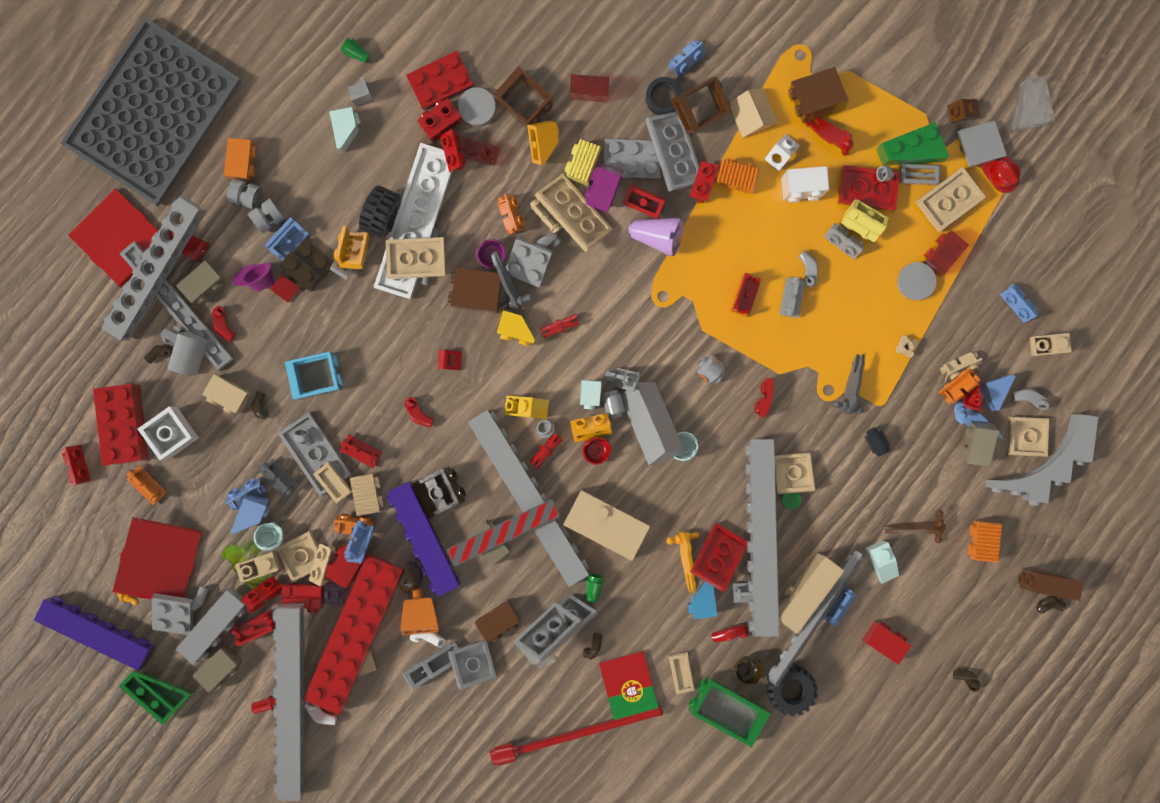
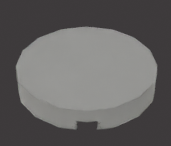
M471 88L460 96L458 111L462 120L469 125L483 126L493 118L496 112V103L493 96L487 90Z
M913 262L906 265L899 272L897 287L905 298L922 300L933 293L936 287V276L928 265L921 262Z

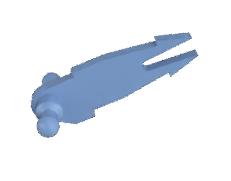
M962 399L956 402L954 412L956 420L960 424L965 423L969 427L971 421L990 423L979 411H974L964 406ZM999 432L998 437L1003 440V437Z

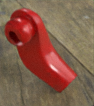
M217 306L212 312L215 332L231 342L236 334L226 325L225 309L222 306Z
M414 397L407 398L404 405L411 420L415 424L431 428L434 419L421 412Z
M739 624L713 632L711 637L714 642H724L738 636L744 639L749 635V632L747 631V625Z

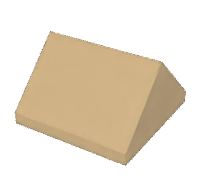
M763 88L747 90L730 101L731 113L742 138L778 123Z

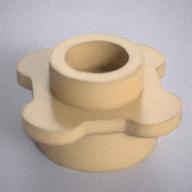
M902 336L896 347V352L911 358L914 355V349L918 346V342L908 339L907 336Z

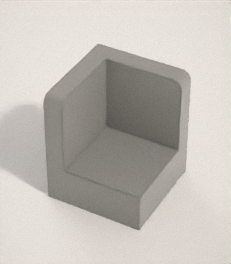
M360 77V83L348 87L351 100L356 107L373 101L364 77Z

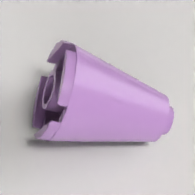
M679 218L635 219L634 222L630 223L628 233L631 234V238L668 256H675L680 246V243H678L679 236L682 237L683 220Z

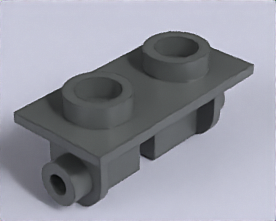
M274 458L261 466L262 469L259 472L285 499L300 486Z

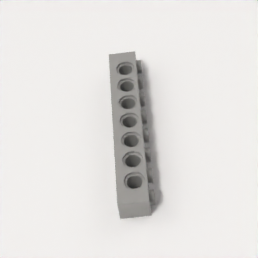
M179 197L172 203L169 215L165 216L162 220V226L153 235L150 247L143 252L142 260L133 269L131 279L124 284L122 294L114 301L112 311L104 318L102 329L120 341L130 340L206 213V210L188 198ZM181 215L184 217L182 224L179 221ZM173 231L174 238L171 240L170 233ZM161 248L164 249L163 256L160 255ZM152 264L154 265L153 273L150 270ZM142 280L144 281V284H145V286H144L143 289L141 288V281H142ZM132 297L135 299L134 305L131 303ZM122 313L125 314L124 321L122 320Z

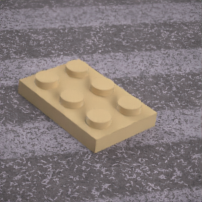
M962 167L915 203L937 232H940L986 196Z
M444 237L386 240L387 278L446 277Z

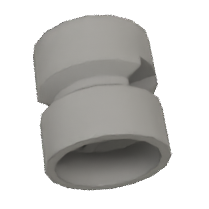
M234 178L228 186L227 202L236 205L242 203L243 207L253 210L258 207L261 201L262 187L251 183L247 185L245 181Z
M271 198L263 202L261 208L256 207L248 213L250 219L261 233L271 229L273 223L277 225L285 219L283 213Z

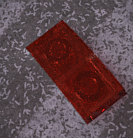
M464 136L461 144L462 149L459 152H463L466 159L495 166L501 148Z

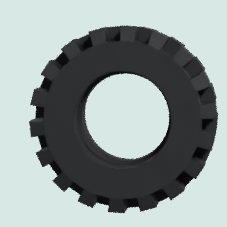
M380 185L373 188L362 207L359 217V229L380 239L385 238L395 223L401 206V195Z
M793 663L778 687L770 682L769 676L767 677V696L774 707L781 711L782 714H789L790 716L798 714L801 716L803 715L802 711L808 712L810 711L808 707L815 705L813 700L818 697L816 693L818 686L815 684V679L804 667ZM789 680H799L802 685L800 694L793 699L783 698L781 694L783 685Z

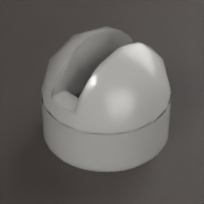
M880 166L876 172L877 179L881 182L891 180L894 176L893 169L889 166Z
M308 429L296 430L294 432L295 441L299 445L303 442L307 444L310 440V431Z

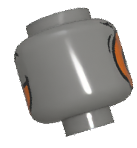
M703 356L698 361L697 373L707 383L714 382L716 384L725 376V365L716 356Z

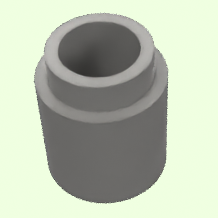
M614 390L603 393L604 398L602 399L608 416L611 415V419L623 416L622 412H625V407L619 391Z

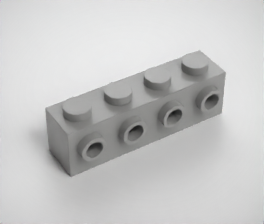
M233 587L227 589L175 650L192 664L199 661L202 663L210 654L208 650L212 646L215 648L221 642L222 638L220 636L224 632L228 633L235 625L233 621L237 617L241 618L247 611L246 605L240 600L243 596Z

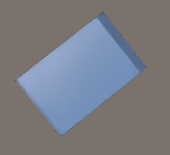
M1007 375L981 384V389L990 411L1000 410L1016 376Z

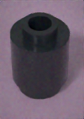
M873 427L866 431L867 435L864 438L873 454L879 457L891 450L889 447L890 443L882 428L877 429Z

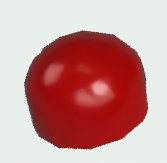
M592 436L584 442L582 455L588 463L593 465L602 464L609 459L612 446L607 439L601 436Z

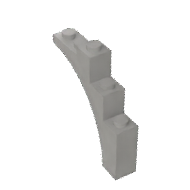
M1072 414L1062 443L1043 465L1017 478L986 480L985 487L992 488L991 492L1004 493V490H1010L1011 495L1022 496V500L1029 501V505L1041 506V503H1049L1051 485L1063 486V483H1071L1073 465L1085 466V462L1093 463L1098 417Z

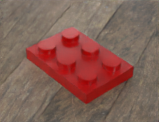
M457 50L406 74L423 111L434 106L442 99H449L474 87Z
M843 165L837 204L851 206L853 201L857 199L873 209L895 211L900 172L893 171L894 176L891 180L881 182L876 176L877 169Z
M715 523L690 573L724 592L747 548V540Z

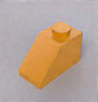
M543 121L527 125L532 162L535 164H545L559 142V128L556 122Z

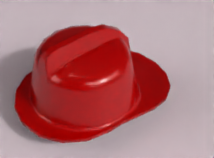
M1008 156L981 164L983 173L997 191L1009 193L1017 188L1021 171L1019 166L1011 161Z

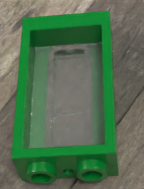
M706 676L705 680L702 679L699 683V691L696 696H693L689 701L688 710L691 715L752 748L771 713L758 703Z

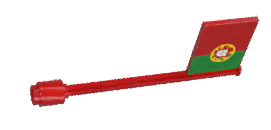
M640 651L599 663L614 720L521 746H513L512 742L496 746L493 750H490L493 766H502L516 762V757H519L520 754L660 715L662 717L663 709L657 704L644 652Z

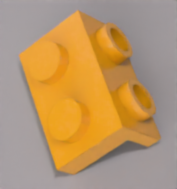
M342 226V231L338 234V247L334 251V258L337 260L340 268L363 269L370 239L368 233L349 232L347 226Z
M608 413L570 421L575 442L587 440L592 436L602 437L612 434Z

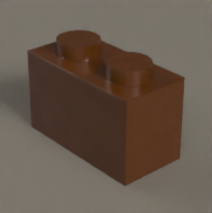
M507 600L476 619L474 623L487 643L490 640L495 642L502 637L501 633L506 630L511 632L519 626L517 623L521 619L510 601Z

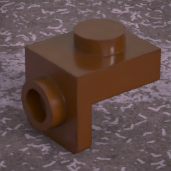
M960 99L947 106L950 123L981 118L977 99Z

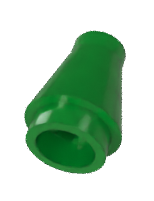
M348 37L340 49L343 55L364 64L370 57V54L354 39Z
M590 573L588 578H586V601L588 603L595 604L598 602L605 583L603 576L600 574Z

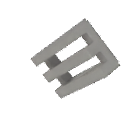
M900 165L901 180L899 184L939 185L940 165ZM906 169L935 170V173L906 172ZM905 177L935 178V180L905 179Z

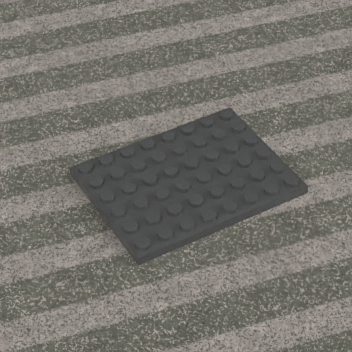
M144 17L60 144L159 207L242 80Z

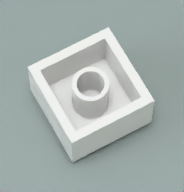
M827 167L789 169L781 178L783 201L789 200V203L800 202V199H808L809 202L818 201L829 190Z
M169 406L138 428L160 461L169 460L199 439L178 407Z

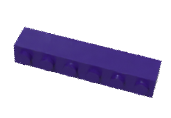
M407 482L387 492L389 495L387 500L390 506L395 507L397 514H395L397 521L400 525H404L406 530L404 535L408 542H412L414 546L412 551L416 559L420 558L423 564L421 570L431 581L429 586L434 594L437 593L439 597L459 587L461 583L421 504L412 482Z
M53 596L43 600L33 621L137 671L146 667L155 648L148 639L137 638L129 630L118 629L114 623L104 622L93 613H85L77 605H68L60 597Z

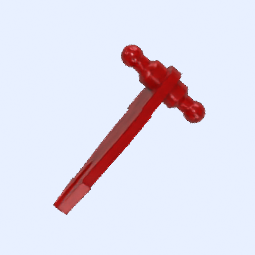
M820 118L813 120L818 125L810 121L804 123L807 128L810 127L823 140L840 148L843 156H847L849 151L852 150L854 146L852 135L845 129L842 131Z

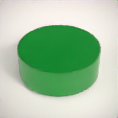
M799 493L782 494L781 503L787 509H796L801 504V496Z

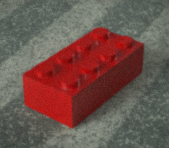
M125 384L93 389L102 466L149 460L147 442L138 430V428L145 424L140 385Z

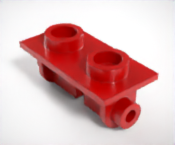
M450 129L440 135L449 172L456 169L464 170L466 169L465 165H467L464 153L458 152V150L462 149L460 135L457 134V131Z
M701 161L690 194L691 198H696L699 203L709 200L719 165Z
M981 379L978 382L979 385L969 393L963 388V393L965 394L963 405L980 412L983 411V396L980 388L982 384Z
M350 434L341 443V452L373 469L382 454V451Z
M81 445L64 447L61 454L63 455L65 465L70 466V469L67 470L69 482L73 486L90 482L91 479Z
M271 576L240 600L247 606L246 609L249 613L256 612V610L265 605L264 600L270 601L275 596L281 594L280 591H282L283 585Z

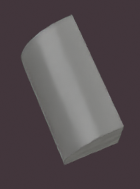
M188 331L178 333L167 369L179 374L197 375L208 340Z

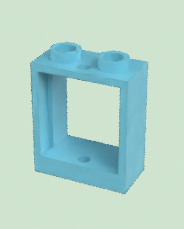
M325 352L285 362L293 400L342 390L341 385L344 382L342 375L338 374L337 369L339 359L333 352ZM328 359L334 386L304 393L298 366Z

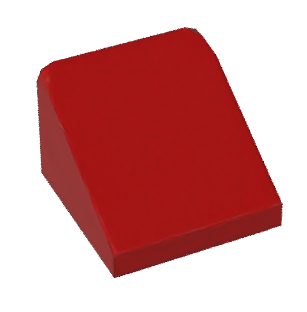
M281 275L270 290L289 303L300 288L287 277Z
M439 350L438 369L461 371L462 352Z

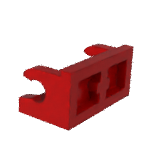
M173 231L170 233L171 240L174 238ZM192 235L182 254L202 262L210 244Z
M746 272L743 274L730 311L749 317L761 278L751 277V274Z
M271 610L234 626L235 628L232 629L231 633L237 636L236 646L238 647L276 629V622L273 621Z

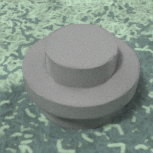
M542 420L537 424L536 432L543 439L550 438L555 432V425L550 420Z

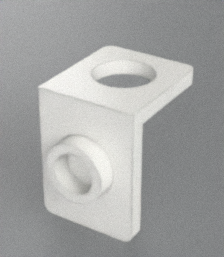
M785 134L769 152L765 160L777 170H780L800 145ZM773 154H779L782 157V162H775Z

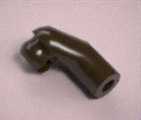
M155 345L144 359L152 364L157 357L169 358L172 355V348L167 345Z
M256 391L251 408L257 419H266L268 411L263 409L262 406L266 394L260 391Z
M1047 596L1038 602L1036 610L1041 614L1046 613V611L1052 608L1063 612L1066 608V603Z
M593 633L591 649L584 648V658L592 660L601 650L603 634Z
M953 671L954 679L964 680L973 692L979 691L980 681L972 671Z

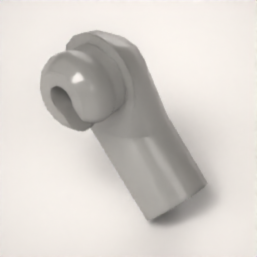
M199 587L193 601V612L204 604L208 589Z

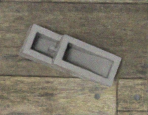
M455 641L401 673L411 690L416 689L452 666L448 651L458 648Z

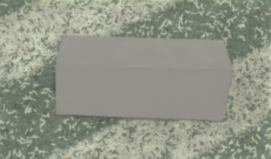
M639 382L635 392L626 390L621 395L629 421L649 466L685 452L655 382Z
M570 594L560 605L555 602L514 643L533 665L541 663L598 613Z

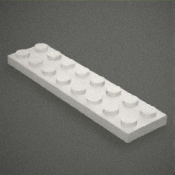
M420 143L389 240L431 238L452 172L448 170L444 150ZM385 250L374 288L411 300L418 278L388 279Z

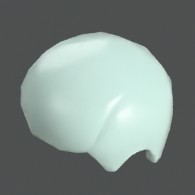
M688 432L677 433L685 452L674 456V458L680 461H688L694 458L699 447L696 437Z
M264 523L258 526L254 532V542L263 551H274L283 543V530L276 523Z

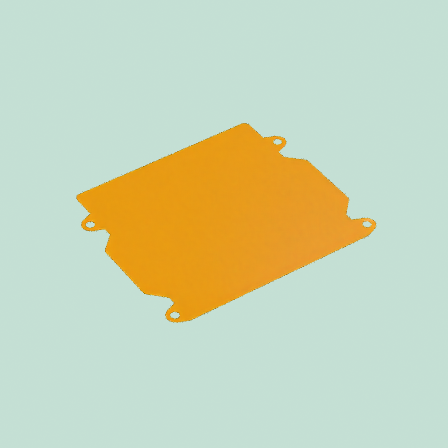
M797 44L779 57L762 87L778 123L745 138H742L738 129L719 163L720 168L723 159L733 158L740 164L751 163L756 165V168L760 170L754 192L748 194L715 185L716 175L709 200L704 201V203L697 202L684 224L682 237L679 236L678 243H680L676 255H667L656 273L652 285V301L656 306L666 308L682 296L693 301L702 331L778 374L805 367L818 372L817 393L824 401L836 400L844 394L853 366L852 363L857 354L860 355V358L861 354L865 355V367L863 366L858 395L877 406H883L911 359L907 358L906 355L896 352L900 337L907 336L910 340H916L919 345L1003 193L994 188L980 167H968L965 155L959 148L960 140L957 138L946 147L949 159L943 163L935 162L921 165H940L939 184L963 167L986 196L983 200L942 231L937 232L915 203L934 189L936 185L899 184L896 210L875 209L889 218L885 230L875 242L870 239H864L854 230H848L841 221L850 206L837 204L842 166L878 169L880 166H883L876 150L881 143L929 125L927 114L851 71L838 73L849 99L847 107L844 110L820 117V119L833 124L842 131L845 129L852 135L854 146L847 156H843L840 148L823 140L810 127L807 128L802 123L801 118L797 117L795 113V103L790 100L788 95L791 81L812 75L810 72L812 62L811 51L806 45ZM797 50H803L806 53L804 60L799 61L795 58ZM813 120L810 121V122L814 123L815 125H818L815 121H813ZM787 134L800 147L784 166L777 170L765 158L780 139ZM773 154L775 162H782V157L779 154ZM900 165L889 166L893 169L892 171L901 172ZM827 167L829 190L818 201L809 202L808 199H800V202L789 203V200L783 201L781 178L787 170ZM906 169V172L935 173V170ZM905 177V179L935 180V178ZM834 223L840 224V226L849 231L846 237L849 238L853 234L863 241L862 244L865 247L855 259L846 255L841 249L824 238V235ZM806 250L818 263L817 284L813 287L804 286L798 318L779 315L786 277H798L803 281L805 279L806 267L798 256ZM913 262H921L928 265L936 276V287L933 293L922 300L905 298L897 287L899 272L906 265ZM745 272L751 274V277L761 278L749 317L730 311ZM661 291H665L669 295L668 300L665 302L658 300L657 295ZM825 385L833 386L834 393L827 396L823 393Z

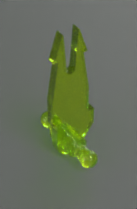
M228 545L221 553V558L229 561L233 566L231 568L237 575L235 564L248 560L246 557L247 553L238 545ZM261 577L255 578L259 584L265 581ZM254 579L246 581L253 589L257 587Z

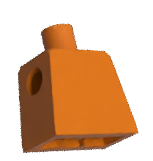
M418 588L412 592L413 599L405 600L403 604L400 628L402 636L439 632L432 598H424V589Z

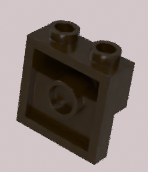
M305 238L294 252L291 251L279 266L282 268L281 273L288 279L293 277L297 281L295 285L302 291L307 289L312 292L330 271L334 261Z
M450 466L413 483L428 518L466 501L464 498L466 497V492L463 487H459L456 481L458 475Z

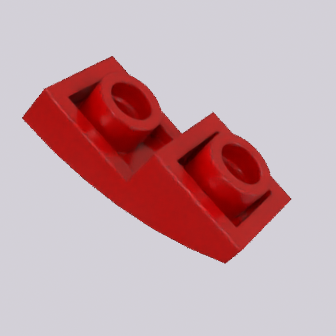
M774 378L763 379V383L760 384L761 394H764V398H759L757 403H754L755 414H758V418L766 417L773 397Z

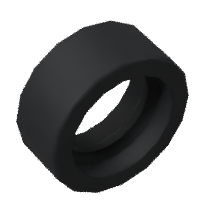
M660 77L653 80L646 91V104L649 110L656 115L675 112L673 104L668 107L657 106L653 101V92L657 87L667 86L677 96L682 93L680 85L669 77Z

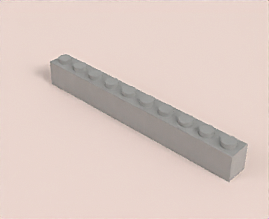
M486 410L470 420L468 424L521 510L525 512L548 501L545 494H540L537 490L540 486L534 477L530 478L528 475L529 468L524 460L520 462L517 455H519V452L515 445L510 446L507 441L509 436L505 429L499 428L497 424L499 419L494 411L490 413L489 410ZM558 517L535 528L534 531L565 582L571 587L589 575L587 570L590 567L585 559L581 560L577 555L580 551L575 543L571 544L567 537L570 535L564 526L560 527L557 522L560 520Z
M751 439L745 445V455L749 457V463H746L745 468L746 475H749V483H746V494H749L746 511L747 514H750V521H747V533H750V541H747V552L751 553V561H748L747 565L748 572H751V580H748V592H751L752 600L748 602L749 612H752V620H749V632H752V636H779L774 439Z
M281 603L273 612V621H276V629L273 632V640L276 641V648H274L273 659L276 660V667L273 672L276 686L274 687L273 696L276 698L274 717H276L277 722L274 726V736H277V743L274 745V755H277V762L274 765V774H277L274 793H277V801H301L305 794V700H303L305 697L304 604Z

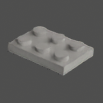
M604 139V164L623 170L624 173L621 179L660 180L661 167L651 140Z

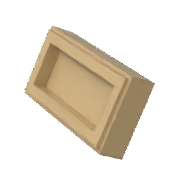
M327 462L313 473L336 504L352 493L350 487L330 462Z
M688 652L668 655L676 694L695 691Z

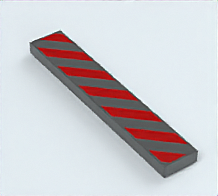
M550 499L446 550L455 567L560 517V514L553 499Z

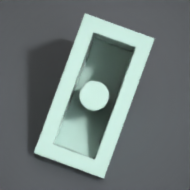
M352 107L330 111L336 147L340 153H345L359 132L360 116Z
M582 380L580 405H584V409L595 410V406H599L601 382Z
M880 541L865 548L881 584L899 576L897 561L888 542Z

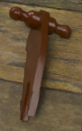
M937 510L934 522L891 524L883 526V530H885V533L935 534L934 541L939 544L942 542L941 535L946 529V524H944L942 519L943 511Z

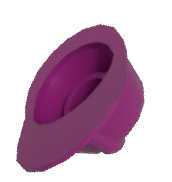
M270 263L248 265L237 271L232 278L234 285L248 286L256 292L270 288L275 284L270 270Z

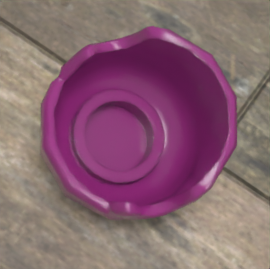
M496 239L483 241L477 249L479 263L488 269L494 268L491 255L496 251L501 257L502 262H504L506 259V249L503 243Z

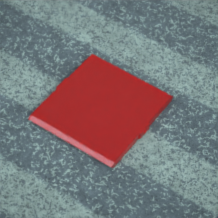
M115 188L68 236L89 256L93 263L99 266L122 288L131 279L133 269L120 253L134 241L145 251L150 247L153 235L159 230L147 219L143 212L138 210Z
M132 517L125 546L120 553V564L112 592L151 600L155 593L184 598L190 574H192L194 569V559L202 531Z

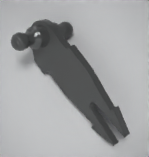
M497 251L493 252L491 257L494 266L497 269L507 295L510 297L507 303L501 304V309H518L525 302L532 301L533 296L531 294H527L524 297L520 296Z
M857 354L852 363L853 366L846 384L844 401L836 400L833 402V406L840 408L845 414H862L863 412L861 407L856 406L860 398L858 394L861 386L863 366L865 367V355L861 354L860 358V355Z

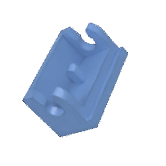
M290 217L265 246L283 261L310 234Z

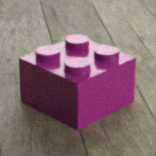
M604 163L596 167L591 176V180L594 181L593 185L587 188L584 197L587 199L586 205L608 212L612 207L624 171Z

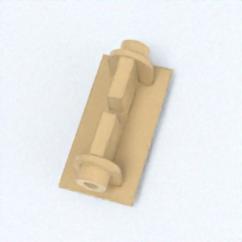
M538 199L530 203L531 209L549 227L551 232L558 233L563 228Z
M970 352L958 358L961 363L960 365H958L955 359L943 364L940 371L943 375L946 374L945 383L953 381L962 371L968 368L977 372L983 359H979L976 352Z
M319 544L309 581L319 586L326 585L329 582V579L326 578V569L328 564L335 561L336 547H327Z

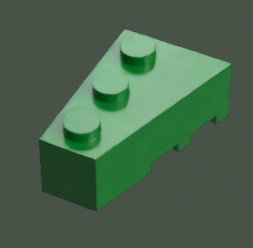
M936 122L885 141L876 148L883 166L943 163L950 158Z
M141 670L132 671L119 685L124 692L162 725L168 723L195 694L193 691Z

